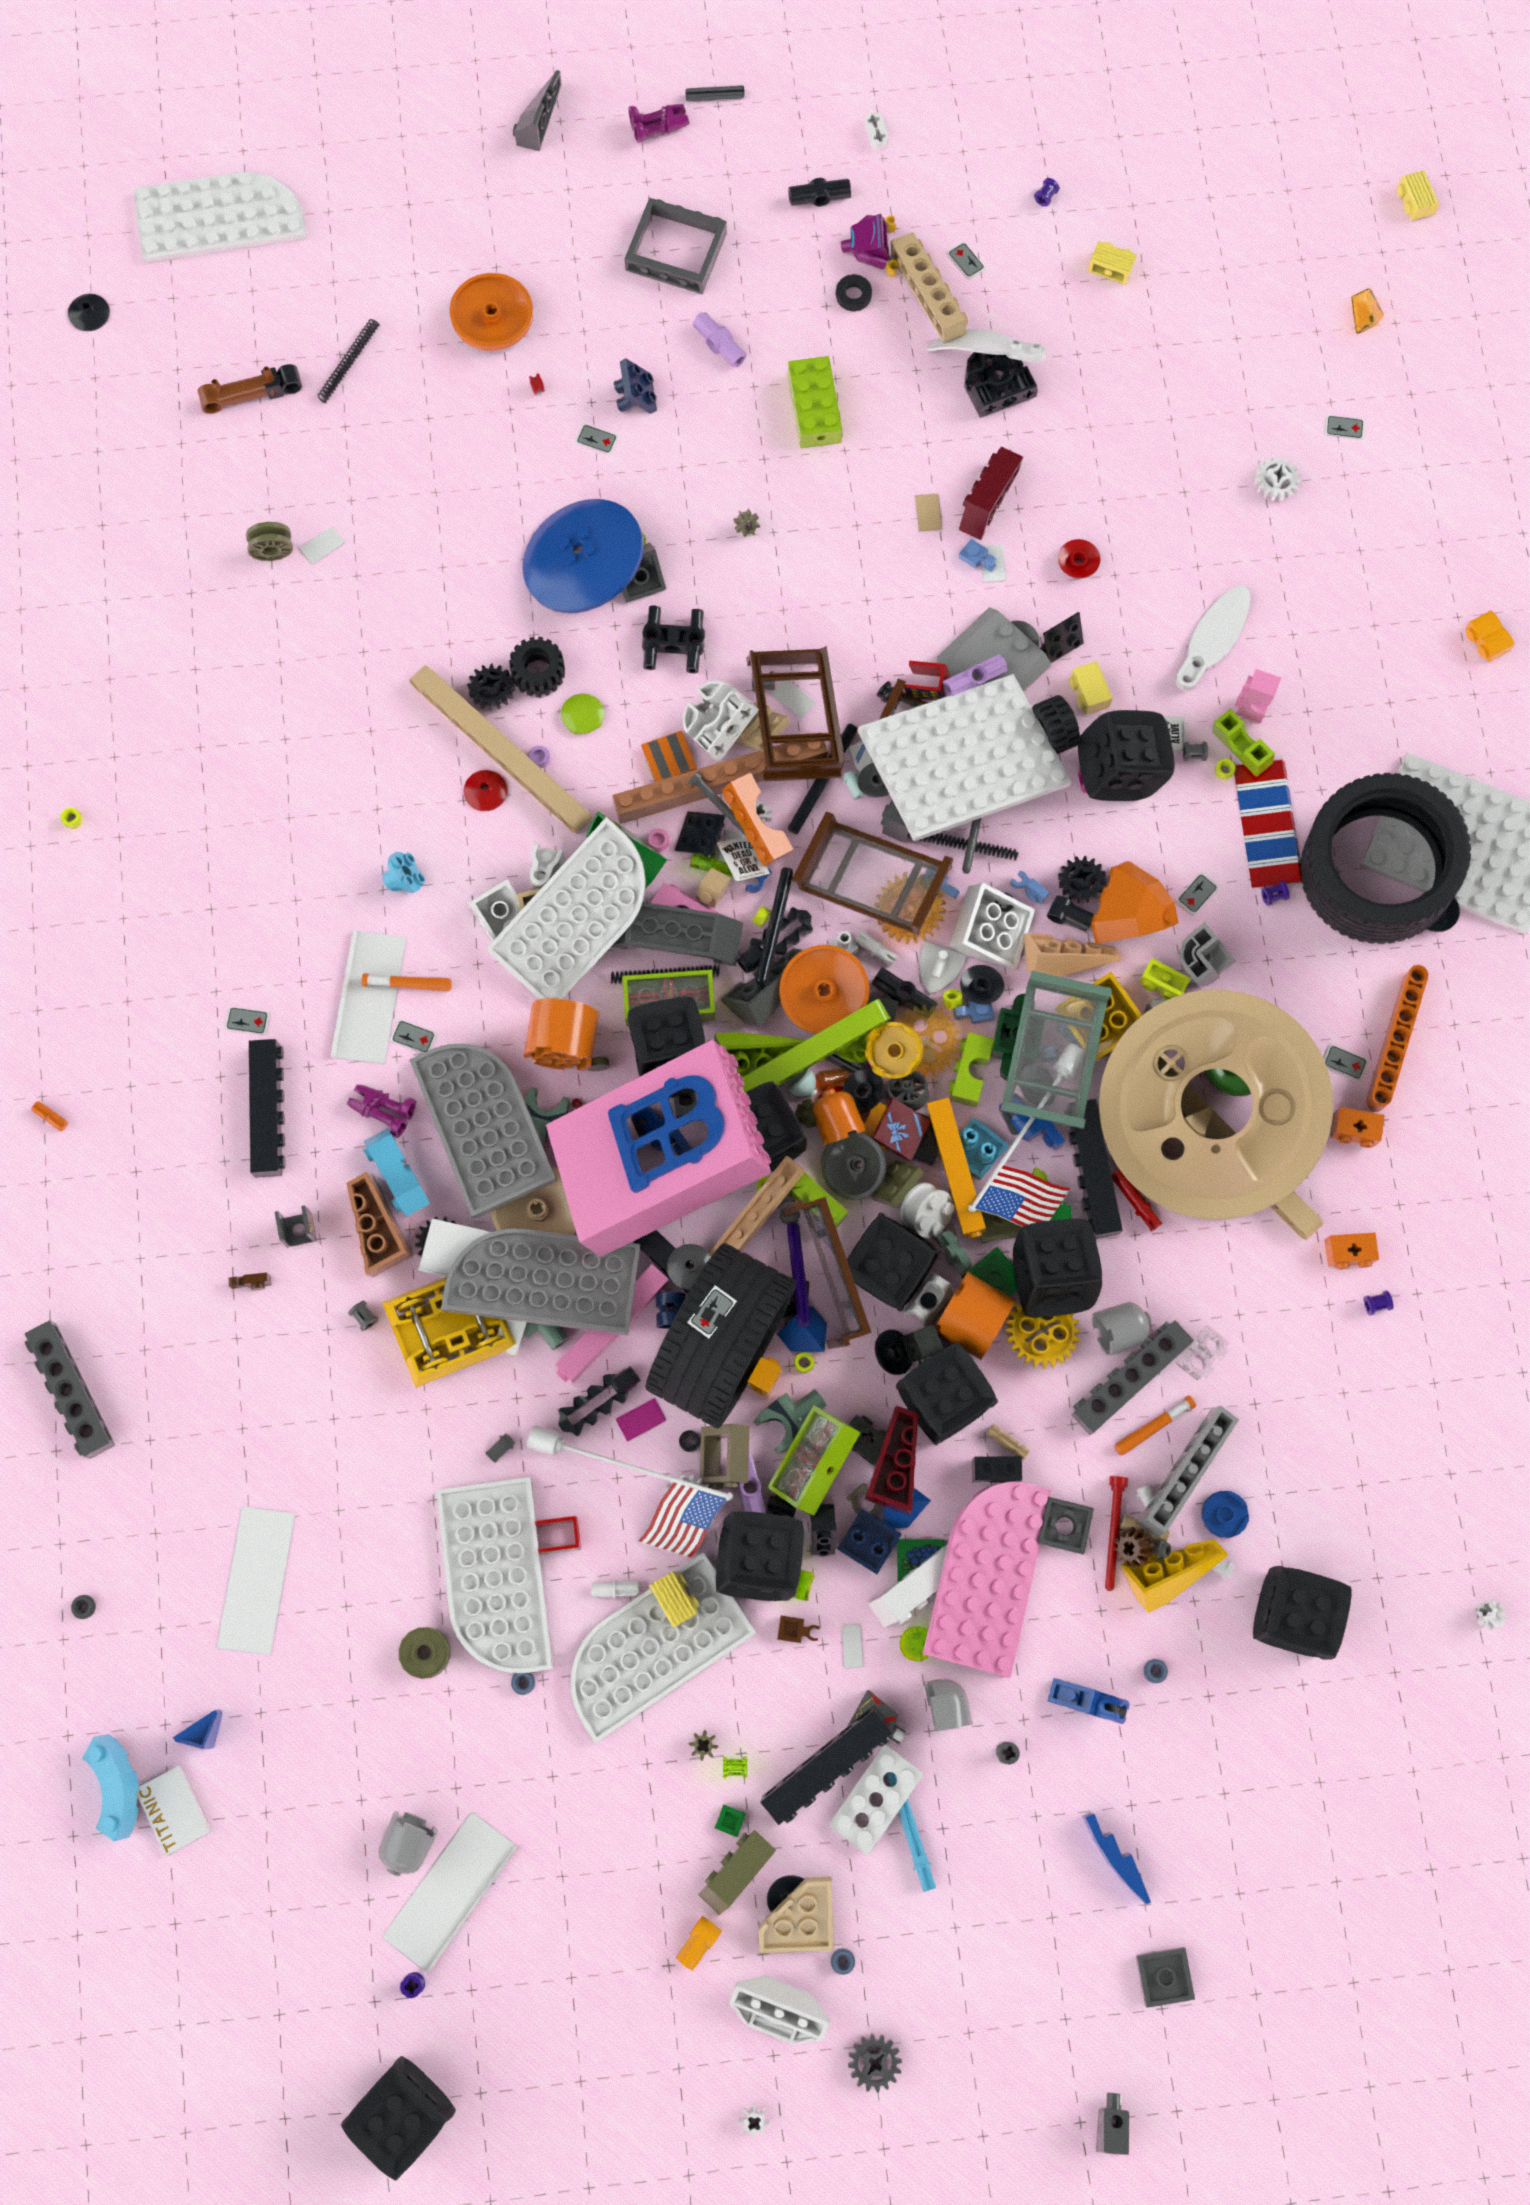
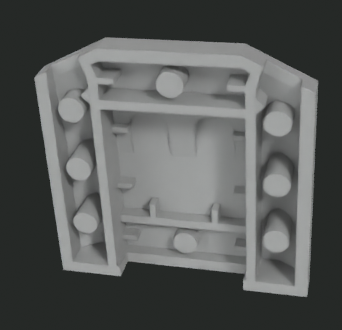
M991 607L984 611L937 656V662L946 664L950 677H953L974 665L1000 654L1007 663V672L981 685L1014 674L1023 692L1051 666V662L1046 654L1003 614ZM972 672V677L978 681L977 674Z

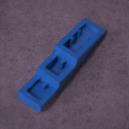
M1094 1813L1083 1815L1082 1817L1093 1841L1109 1866L1143 1903H1151L1132 1854L1125 1853L1121 1855L1114 1835L1110 1832L1102 1834Z

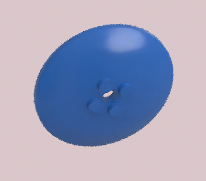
M581 500L557 510L537 528L526 547L522 570L529 592L544 607L561 613L586 612L604 605L626 588L640 566L644 549L641 528L628 509L610 500ZM583 547L581 552L575 553L577 548Z

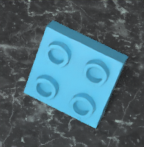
M975 1117L971 1119L959 1134L970 1173L978 1180L985 1176L1009 1147L1008 1143Z

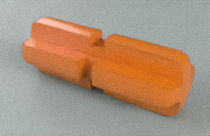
M37 1101L32 1106L31 1110L45 1121L47 1120L49 1124L59 1131H63L68 1126V1121L56 1112H53L42 1102Z

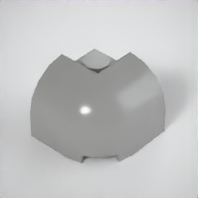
M1205 922L1182 941L1179 951V960L1183 968L1199 987L1213 983L1220 978L1219 975L1236 962Z
M936 1679L924 1682L935 1731L973 1724L966 1692L958 1683L950 1679Z

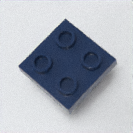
M627 358L619 361L622 378L614 381L613 384L615 385L614 389L616 392L621 394L624 391L625 396L616 400L618 409L624 412L636 405L650 414L657 411V398L654 393L652 374Z
M862 1508L837 1550L877 1575L902 1533Z

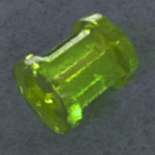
M723 1756V1779H727L728 1776H743V1778H747V1756L737 1759H728L727 1756Z

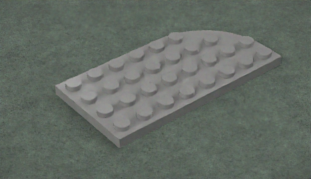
M448 1044L436 1047L409 1059L473 1219L558 1181L518 1083L510 1069L499 1057L479 1046Z
M520 1228L503 1229L488 1233L469 1244L454 1261L446 1279L441 1311L628 1335L640 1244L629 1243L600 1257L579 1243L578 1236Z

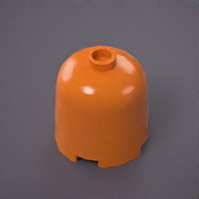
M833 1088L822 1092V1098L816 1100L813 1104V1116L823 1146L849 1137L848 1132L856 1131L858 1134L866 1130L855 1101L848 1092H835Z

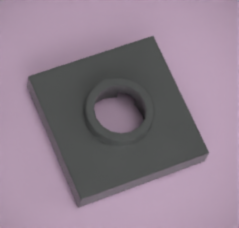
M1048 1496L1038 1543L1084 1555L1094 1508ZM1063 1517L1070 1519L1073 1524L1072 1532L1067 1535L1060 1534L1056 1529L1057 1521Z

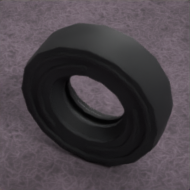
M850 274L841 278L835 291L837 302L847 311L855 312L866 308L872 298L870 282L867 278L857 274ZM850 287H857L861 290L862 294L859 298L852 299L847 296L846 291Z

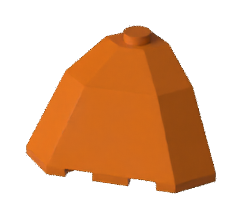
M1125 861L1111 867L1109 872L1111 878L1108 886L1103 888L1098 903L1101 905L1098 913L1094 914L1091 920L1095 944L1139 937L1165 930L1179 923L1175 903L1158 879L1130 861Z

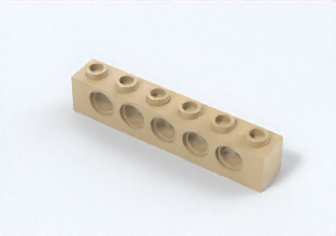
M913 232L891 240V257L898 262L900 272L942 342L945 343L965 335L968 318L965 312H961L957 299L953 298L950 294L948 284L944 283L941 279L939 269L933 266L931 256L925 253L921 240L917 239Z

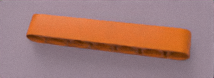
M1422 965L1412 966L1403 976L1366 1098V1104L1372 1111L1378 1112L1383 1110L1393 1098L1429 976L1428 970ZM1411 974L1417 975L1420 981L1414 980ZM1405 994L1411 995L1414 1001H1409ZM1399 1014L1405 1015L1408 1021L1401 1020ZM1393 1034L1399 1035L1402 1041H1396ZM1387 1054L1393 1055L1396 1061L1391 1062ZM1382 1074L1389 1078V1083L1382 1080ZM1375 1095L1381 1096L1383 1103L1377 1102Z

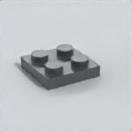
M1185 1947L1136 1955L1146 2008L1195 2000Z

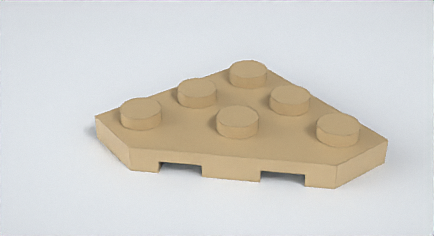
M831 1876L806 1877L759 1924V1953L833 1951Z

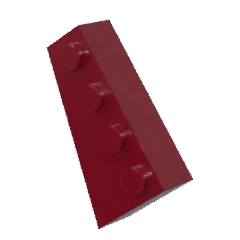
M1002 446L997 453H992L988 462L989 466H985L980 474V481H975L971 489L972 494H967L962 506L965 509L959 526L960 531L982 540L986 526L991 524L996 509H999L1005 494L1009 491L1020 470L1023 456Z
M895 1406L864 1498L866 1501L907 1515L913 1512L914 1470L918 1429L917 1412Z

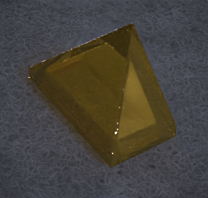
M1371 288L1351 296L1355 331L1357 334H1360L1376 326L1384 316V313Z

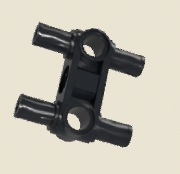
M656 605L649 606L647 623L642 631L643 668L645 670L656 669L658 652L686 654V672L691 674L698 673L700 656L703 654L705 647L704 611L702 609H692L690 626L660 624L661 607ZM650 636H656V637H657V638L654 639V640H649V639H648V637H650ZM693 639L699 640L698 643H692L690 641Z

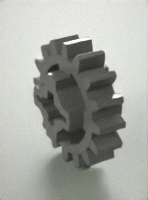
M871 2033L870 2040H866L862 2036L861 2045L855 2042L853 2044L856 2052H849L848 2054L849 2057L854 2059L848 2063V2068L855 2069L850 2075L852 2078H859L857 2086L860 2087L865 2083L867 2092L870 2091L871 2086L875 2087L877 2093H879L880 2086L882 2085L888 2090L889 2081L897 2082L894 2074H901V2069L896 2066L902 2063V2058L895 2057L900 2051L898 2047L891 2048L893 2045L891 2039L885 2043L883 2034L880 2035L879 2039H875L874 2034ZM869 2046H881L877 2050L869 2051L867 2049ZM888 2054H890L892 2061L890 2069L886 2066L885 2062ZM859 2057L864 2060L865 2064L861 2072L858 2067ZM879 2057L880 2066L870 2068L871 2063L869 2060L871 2058L876 2060ZM881 2075L883 2077L879 2080H871L872 2076Z

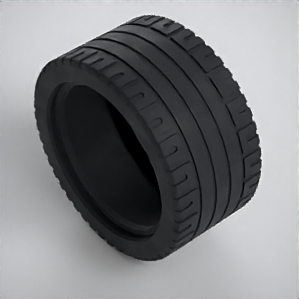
M1380 773L1373 774V776H1363L1362 779L1358 778L1352 783H1347L1343 788L1338 789L1335 794H1332L1318 812L1302 851L1300 862L1301 883L1303 884L1306 898L1311 903L1310 906L1316 911L1318 917L1322 918L1326 925L1329 924L1330 928L1334 931L1337 930L1339 934L1346 935L1353 940L1357 939L1359 942L1366 941L1370 944H1385L1388 942L1390 944L1395 943V941H1404L1406 938L1410 939L1416 934L1419 935L1424 930H1427L1447 909L1464 883L1467 871L1469 870V862L1471 860V843L1469 842L1471 839L1470 834H1468L1467 824L1464 823L1465 819L1463 815H1460V810L1457 806H1454V802L1448 799L1444 792L1439 791V788L1431 786L1427 781L1423 782L1420 778H1413L1407 774L1384 773L1380 775ZM1386 816L1409 824L1425 838L1432 851L1435 861V879L1432 888L1414 900L1398 904L1377 903L1359 896L1342 881L1335 868L1332 857L1333 837L1349 823L1364 817Z
M727 1243L721 1244L702 1269L677 1312L654 1359L647 1377L645 1389L661 1399L664 1398L666 1402L676 1405L677 1408L689 1412L690 1415L698 1419L701 1418L703 1422L714 1428H720L740 1399L760 1358L764 1356L790 1303L797 1284L796 1280L781 1272L778 1273V1270L766 1266L765 1263L753 1259L752 1256L744 1252L741 1253L740 1250ZM717 1286L737 1302L726 1316L718 1314L713 1325L717 1326V1329L710 1338H707L687 1322L693 1314L698 1315L701 1303L713 1287ZM705 1307L700 1317L710 1322L716 1311Z

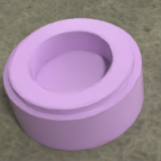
M535 746L530 749L528 757L541 769L545 768L550 762L549 751L543 746Z

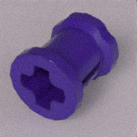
M1046 178L1041 189L1034 194L1035 201L1039 205L1047 207L1051 203L1053 195L1059 192V184L1052 178Z
M1280 881L1278 885L1267 888L1264 886L1261 888L1262 899L1266 906L1272 905V902L1282 899L1286 901L1290 898L1288 886L1284 881Z
M1388 1290L1383 1291L1379 1295L1363 1297L1364 1306L1369 1316L1374 1315L1378 1311L1386 1309L1391 1311L1394 1308L1393 1300Z
M418 1972L409 1973L400 1983V1991L406 1998L417 1997L425 1988V1979ZM411 1979L419 1985L414 1991L412 1987L407 1986Z

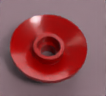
M1083 539L1068 541L1061 547L1058 554V563L1061 570L1066 575L1076 579L1092 576L1098 570L1101 561L1100 553L1096 546ZM1078 560V561H1080L1082 564H1077V563H1075V561Z
M480 770L473 773L464 785V797L467 803L478 811L495 810L503 804L507 796L505 780L500 774L491 770ZM483 785L489 786L487 790H482L481 787Z

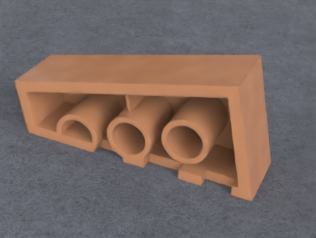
M365 1172L348 1181L346 1184L352 1212H354L355 1227L359 1235L361 1255L365 1264V1274L375 1277L412 1257L413 1254L375 1177Z

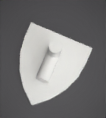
M925 941L920 955L919 970L923 985L929 995L941 991L956 979L967 955Z

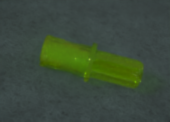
M693 854L690 867L708 872L713 868L728 877L733 876L727 863L716 860V857L708 858Z

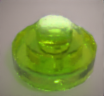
M912 1626L906 1629L900 1636L899 1648L902 1655L908 1660L920 1662L930 1657L923 1655L928 1633L926 1628Z

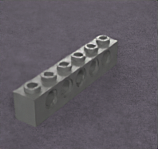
M48 1320L24 1333L27 1338L25 1345L31 1354L34 1353L37 1359L34 1363L39 1373H43L47 1380L44 1382L46 1389L50 1394H54L56 1398L54 1405L60 1415L63 1414L67 1421L64 1423L67 1432L74 1436L76 1440L74 1446L78 1454L91 1459L114 1447L115 1443L57 1324ZM51 1344V1353L44 1355V1348ZM61 1364L62 1371L59 1375L55 1376L53 1373L54 1368ZM67 1385H71L72 1392L68 1396H64V1388ZM81 1405L82 1412L79 1416L75 1417L73 1415L74 1408ZM87 1426H91L92 1433L85 1438L83 1431Z
M1176 1320L1171 1324L1166 1321L1156 1330L1159 1333L1154 1339L1151 1337L1147 1338L1140 1345L1142 1350L1137 1355L1132 1352L1123 1360L1126 1365L1119 1370L1117 1367L1106 1376L1109 1380L1104 1385L1099 1382L1089 1391L1092 1396L1085 1401L1082 1398L1073 1406L1075 1411L1071 1416L1089 1436L1098 1430L1194 1342L1193 1338ZM1160 1340H1165L1169 1343V1351H1164L1160 1348ZM1144 1355L1152 1358V1366H1146L1143 1363L1142 1358ZM1131 1370L1136 1374L1135 1382H1131L1126 1378V1371ZM1110 1386H1116L1119 1389V1397L1110 1395ZM1093 1401H1098L1102 1404L1103 1410L1101 1413H1097L1092 1409Z

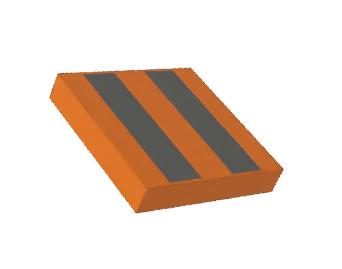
M682 730L641 744L655 782L697 770Z

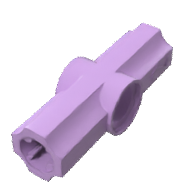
M707 312L699 313L692 322L693 327L706 339V343L713 353H719L733 368H738L743 364L747 354L733 340L732 334L725 326L720 327Z
M998 654L944 680L943 689L946 695L954 696L977 687L1007 672V663ZM972 672L977 674L978 681L974 680Z
M749 1452L748 1483L738 1485L739 1496L742 1499L744 1511L766 1513L761 1493V1484L757 1478L752 1454ZM752 1484L756 1488V1492L748 1494L744 1491L743 1486Z

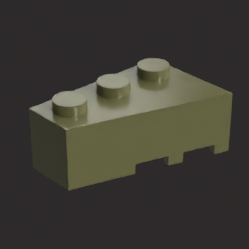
M755 1830L749 1835L745 1832L736 1842V1845L739 1847L734 1853L729 1851L720 1861L723 1866L717 1872L713 1870L704 1881L706 1883L705 1887L698 1894L718 1915L722 1914L733 1904L776 1851Z

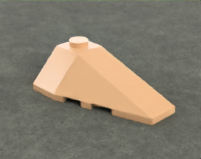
M1025 933L1026 968L1030 974L1031 971L1061 977L1121 961L1122 958L1115 946L1095 944L1093 942H1086L1085 945H1082L1071 938H1066V941L1054 940L1053 935Z

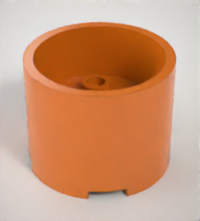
M546 998L533 1001L524 1058H533L532 1063L558 1070L573 1068V1066L577 1067L579 1071L591 1068L599 1012L591 1006L571 1000Z
M967 1272L935 1328L940 1337L952 1344L959 1342L970 1355L982 1360L1016 1300Z

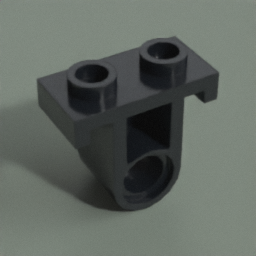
M834 1503L820 1504L815 1515L810 1514L812 1555L825 1557L836 1552Z

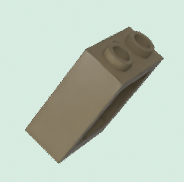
M724 1424L717 1429L713 1426L701 1427V1484H709L710 1489H723V1485L724 1488H738L739 1484L748 1483L750 1426ZM721 1438H727L726 1476H720Z

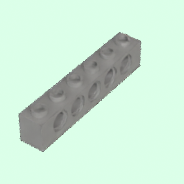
M1221 1405L1210 1409L1137 1521L1140 1525L1155 1536L1166 1534L1239 1421L1237 1417Z

